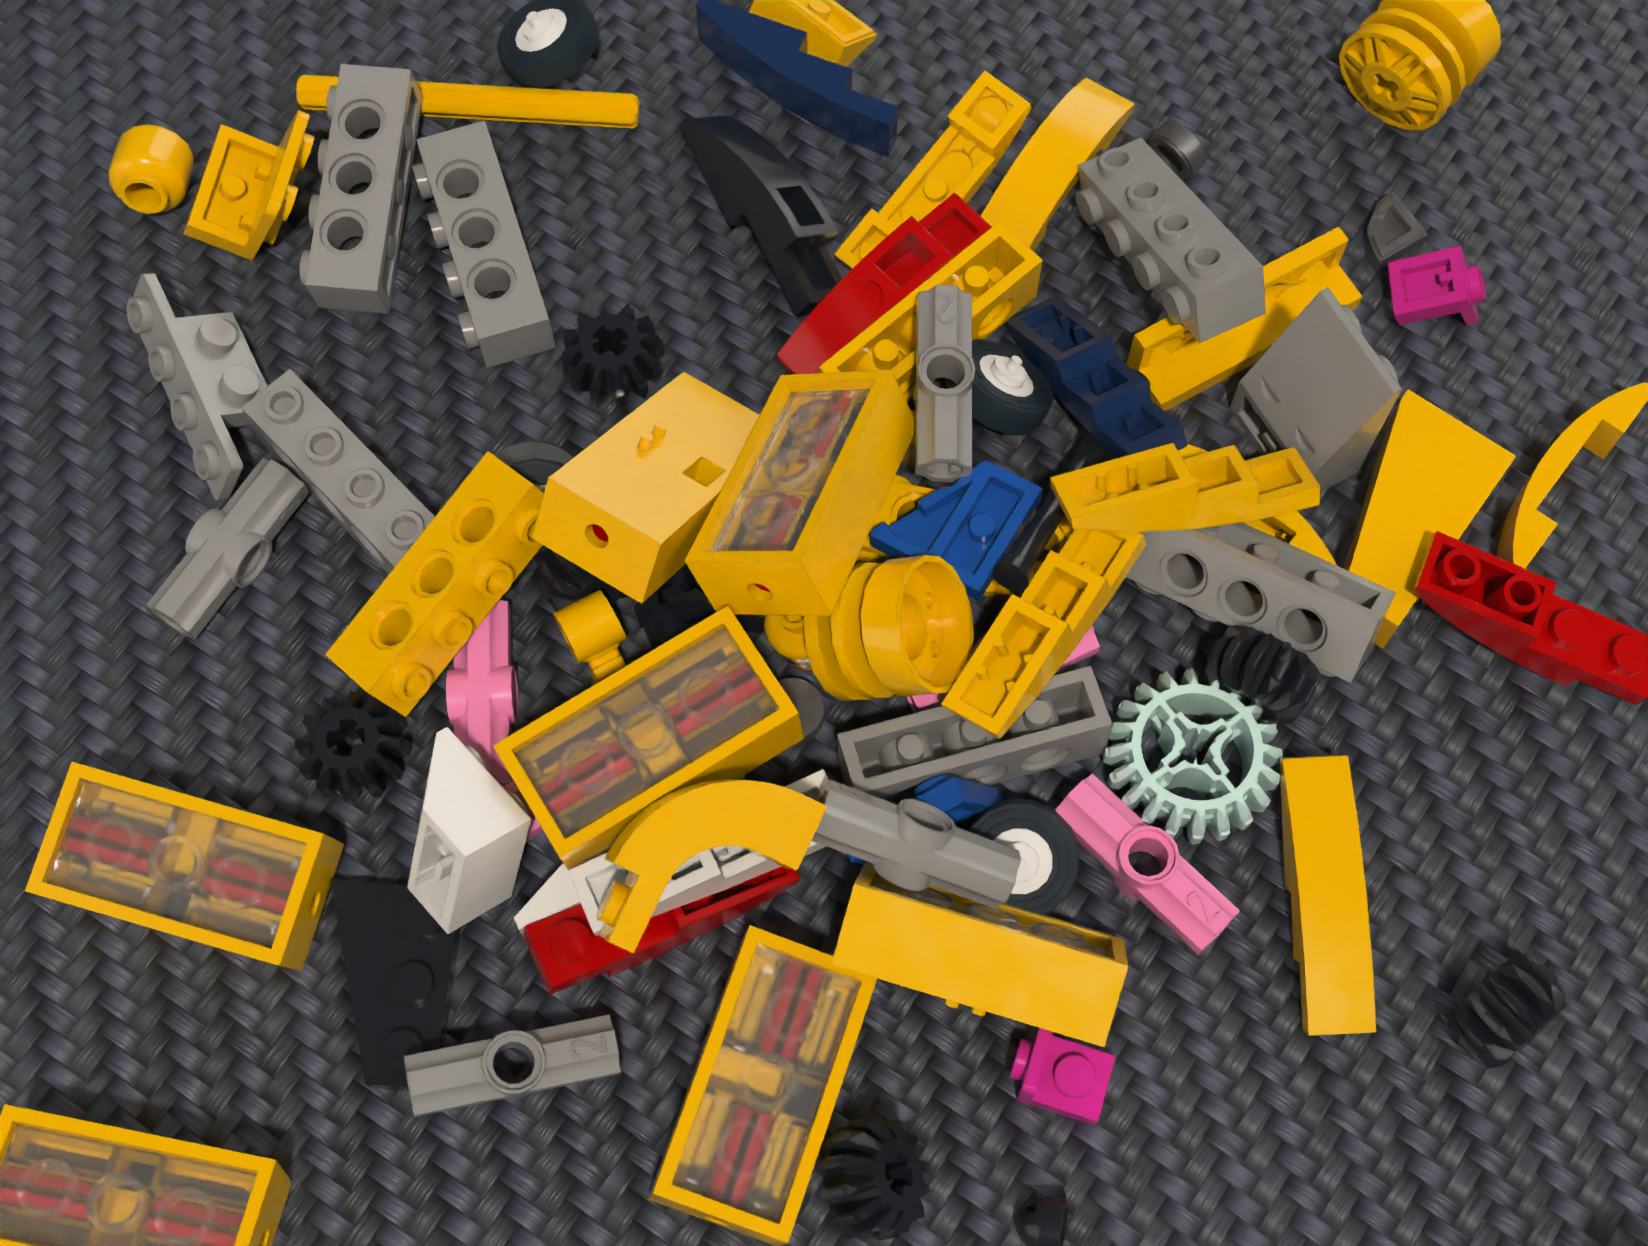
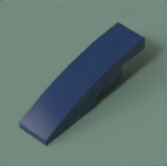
M715 0L697 1L696 13L699 40L738 76L783 108L830 134L889 157L897 139L898 106L853 91L851 68L807 54V32Z
M1054 296L1021 311L1005 322L1009 334L1025 356L1040 369L1057 397L1090 434L1116 459L1169 443H1174L1177 450L1187 447L1183 425L1151 401L1147 380L1117 358L1112 336L1058 296Z

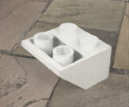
M448 727L436 733L407 888L443 930L450 934L512 896L531 818L528 816L527 810L519 797L512 792H506L486 770L480 755L472 747L464 746Z

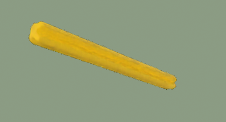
M300 76L296 86L297 103L307 110L327 111L328 90L330 86H337L339 77ZM416 81L423 97L420 116L632 129L637 127L640 118V102L635 94Z

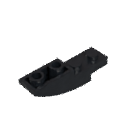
M728 115L684 119L679 126L730 226L750 224L796 315L811 313L843 279L825 246L839 231L824 205L792 163L767 139L749 126Z

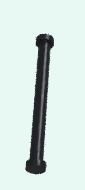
M1134 370V371H1136L1138 374H1140L1142 377H1144V378L1147 380L1148 388H1149V392H1150L1151 384H1150L1148 378H1147L1144 374H1142L1141 372H1139V371H1137V370ZM1088 432L1062 474L1098 464L1106 449ZM1052 489L1011 553L1003 554L993 567L995 579L1009 590L1020 592L1029 586L1034 577L1033 565L1065 516Z

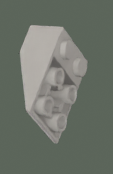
M1327 287L1313 298L1240 380L1229 409L1262 456L1295 447L1320 485L1321 493L1358 473L1402 388L1399 385L1397 373L1390 361L1382 355H1377L1362 335L1361 325L1355 313L1348 306L1341 305Z

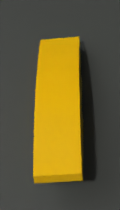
M1169 443L1050 477L1051 488L1073 529L1121 532L1192 530L1255 521L1320 505V485L1295 447L1244 461L1235 445L1183 459L1174 443Z
M1074 529L1059 554L1050 550L1021 597L1019 598L1013 594L1010 596L941 703L943 708L1000 739L1037 698L1109 603L1147 546L1144 535L1139 532Z
M1347 755L1279 758L1285 889L1291 892L1293 958L1300 963L1302 1030L1309 1036L1375 1033V997L1367 893L1349 758Z

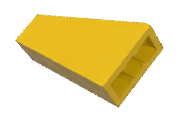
M1409 389L1401 398L1387 424L1343 568L1396 592L1374 642L1381 648L1386 646L1419 598L1413 589L1431 536L1436 531H1439L1459 540L1516 457V455Z

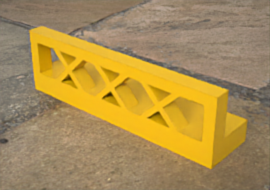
M1338 226L1264 265L1266 314L1201 343L1196 340L1182 323L1176 325L1168 316L1134 334L1126 365L1141 372L1148 378L1151 384V401L1166 412L1255 364L1321 290L1328 287L1341 305L1348 306L1352 311L1357 309L1363 296L1339 266L1349 239Z

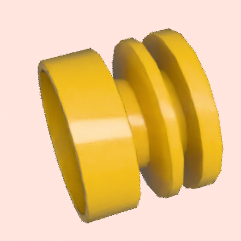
M1382 0L1378 10L1369 15L1361 23L1360 28L1344 41L1339 54L1341 74L1354 97L1367 111L1380 120L1404 130H1425L1438 123L1446 114L1448 107L1455 104L1460 98L1463 89L1472 84L1495 59L1501 46L1500 25L1486 0Z
M921 555L889 559L883 564L858 563L853 566L831 616H804L805 649L812 671L824 690L840 701L891 698L893 695L917 696L948 693L972 655L974 642L973 616L966 588L954 567L940 556Z

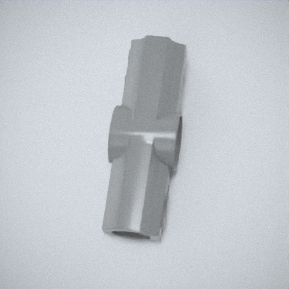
M935 285L933 288L918 292L916 380L913 394L916 407L915 474L924 476L932 482H953L958 478L970 476L972 473V384L975 374V365L972 358V294L960 290L956 285ZM941 377L947 378L955 382L957 386L949 389L939 388L932 384L931 380Z
M262 458L222 510L218 508L210 509L196 521L186 540V555L146 606L168 626L185 637L188 636L195 640L235 587H247L262 573L271 556V541L309 494L305 483L278 462Z
M830 779L827 785L822 787L816 801L826 805L827 808L811 841L871 862L880 876L904 889L922 891L927 889L930 884L998 909L1002 903H1006L1015 885L1017 871L1021 862L1019 850L956 827L954 821L946 813L926 802L905 799L900 801L899 805Z
M610 1015L526 1032L507 1031L491 1039L404 1056L414 1118L501 1099L517 1100L529 1093L611 1077L621 1073L618 1045ZM517 1048L524 1051L529 1057L532 1064V1072L525 1081L518 1084H509L502 1081L496 1075L493 1068V1059L504 1049Z

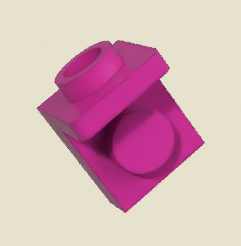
M1461 246L1388 262L1394 317L1399 326L1459 312L1466 325L1479 323L1476 302L1486 300L1484 278L1480 265L1469 266Z
M1038 1028L1033 1041L1021 1038L1009 1078L1021 1081L1016 1100L1095 1126L1099 1120L1116 1056L1052 1036V1031Z

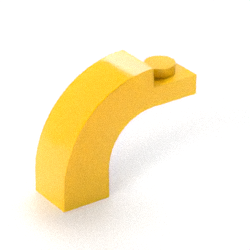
M739 779L700 782L663 796L640 812L623 829L605 857V860L628 870L629 873L623 884L616 880L612 882L600 904L596 919L604 922L599 936L616 946L634 953L672 875L688 859L711 848L739 846L782 867L797 871L827 806L783 786Z

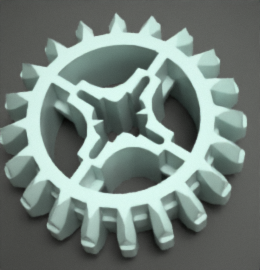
M1193 667L1184 672L1180 686H1178L1174 678L1167 671L1159 675L1156 682V690L1144 682L1137 686L1134 693L1136 702L1123 700L1120 703L1116 714L1121 721L1112 722L1109 740L1114 745L1107 747L1103 754L1104 763L1117 767L1109 775V787L1113 789L1129 788L1130 790L1122 797V801L1131 810L1139 805L1142 806L1145 810L1141 819L1148 826H1152L1155 818L1165 822L1166 825L1163 830L1170 834L1173 839L1179 828L1185 827L1187 829V838L1192 845L1199 844L1202 841L1205 826H1207L1217 841L1227 838L1230 833V823L1240 830L1248 828L1253 821L1251 811L1264 812L1270 803V798L1265 791L1275 790L1280 782V774L1271 767L1278 765L1280 762L1279 758H1283L1282 749L1267 744L1276 736L1278 732L1277 724H1257L1256 721L1263 712L1262 708L1252 703L1245 706L1239 701L1243 696L1233 692L1229 694L1219 689L1218 680L1212 683L1209 680L1208 685L1199 684L1198 676ZM1184 714L1198 715L1213 721V723L1199 725L1190 721ZM1150 726L1159 734L1157 743L1165 754L1158 768L1152 773L1149 772L1145 764L1141 747L1142 734ZM1234 740L1238 747L1242 760V778L1237 788L1226 777L1229 769L1221 758V754L1227 744ZM1210 746L1201 765L1197 764V758L1193 764L1183 760L1176 765L1184 748H1188V753L1190 754L1192 749L1201 753ZM1176 787H1187L1194 790L1203 800L1186 799L1169 792V790Z

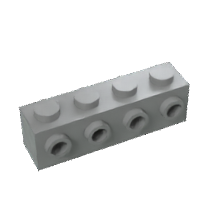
M1138 138L1118 148L1110 149L1102 155L1078 165L1081 190L1076 192V202L1083 219L1089 225L1095 223L1104 233L1112 253L1116 257L1124 256L1133 266L1134 273L1141 286L1145 290L1153 289L1161 298L1165 310L1173 323L1176 325L1182 323L1196 340L1201 343L1266 314L1263 265L1142 138Z

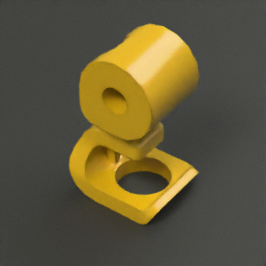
M601 590L553 613L577 663L588 662L592 675L591 687L626 666L618 650L621 642L627 639L626 634Z

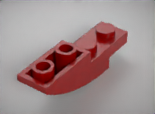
M955 192L919 222L910 216L870 251L825 296L778 352L777 361L790 374L819 373V367L976 241L992 226Z
M1436 531L1431 536L1413 591L1451 624L1505 658L1565 687L1579 680L1635 705L1648 699V634L1553 594L1557 583L1553 580L1439 531Z
M781 866L726 890L650 918L634 953L606 941L599 935L596 936L581 904L525 926L523 937L549 995L605 972L608 977H612L662 955L754 909L794 886L801 878L796 870Z

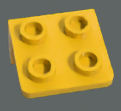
M297 110L279 147L221 124L183 234L249 260L254 259L262 242L273 245L282 221H287L298 192V187L293 186L299 169L303 170L314 142V136L305 133L310 114Z

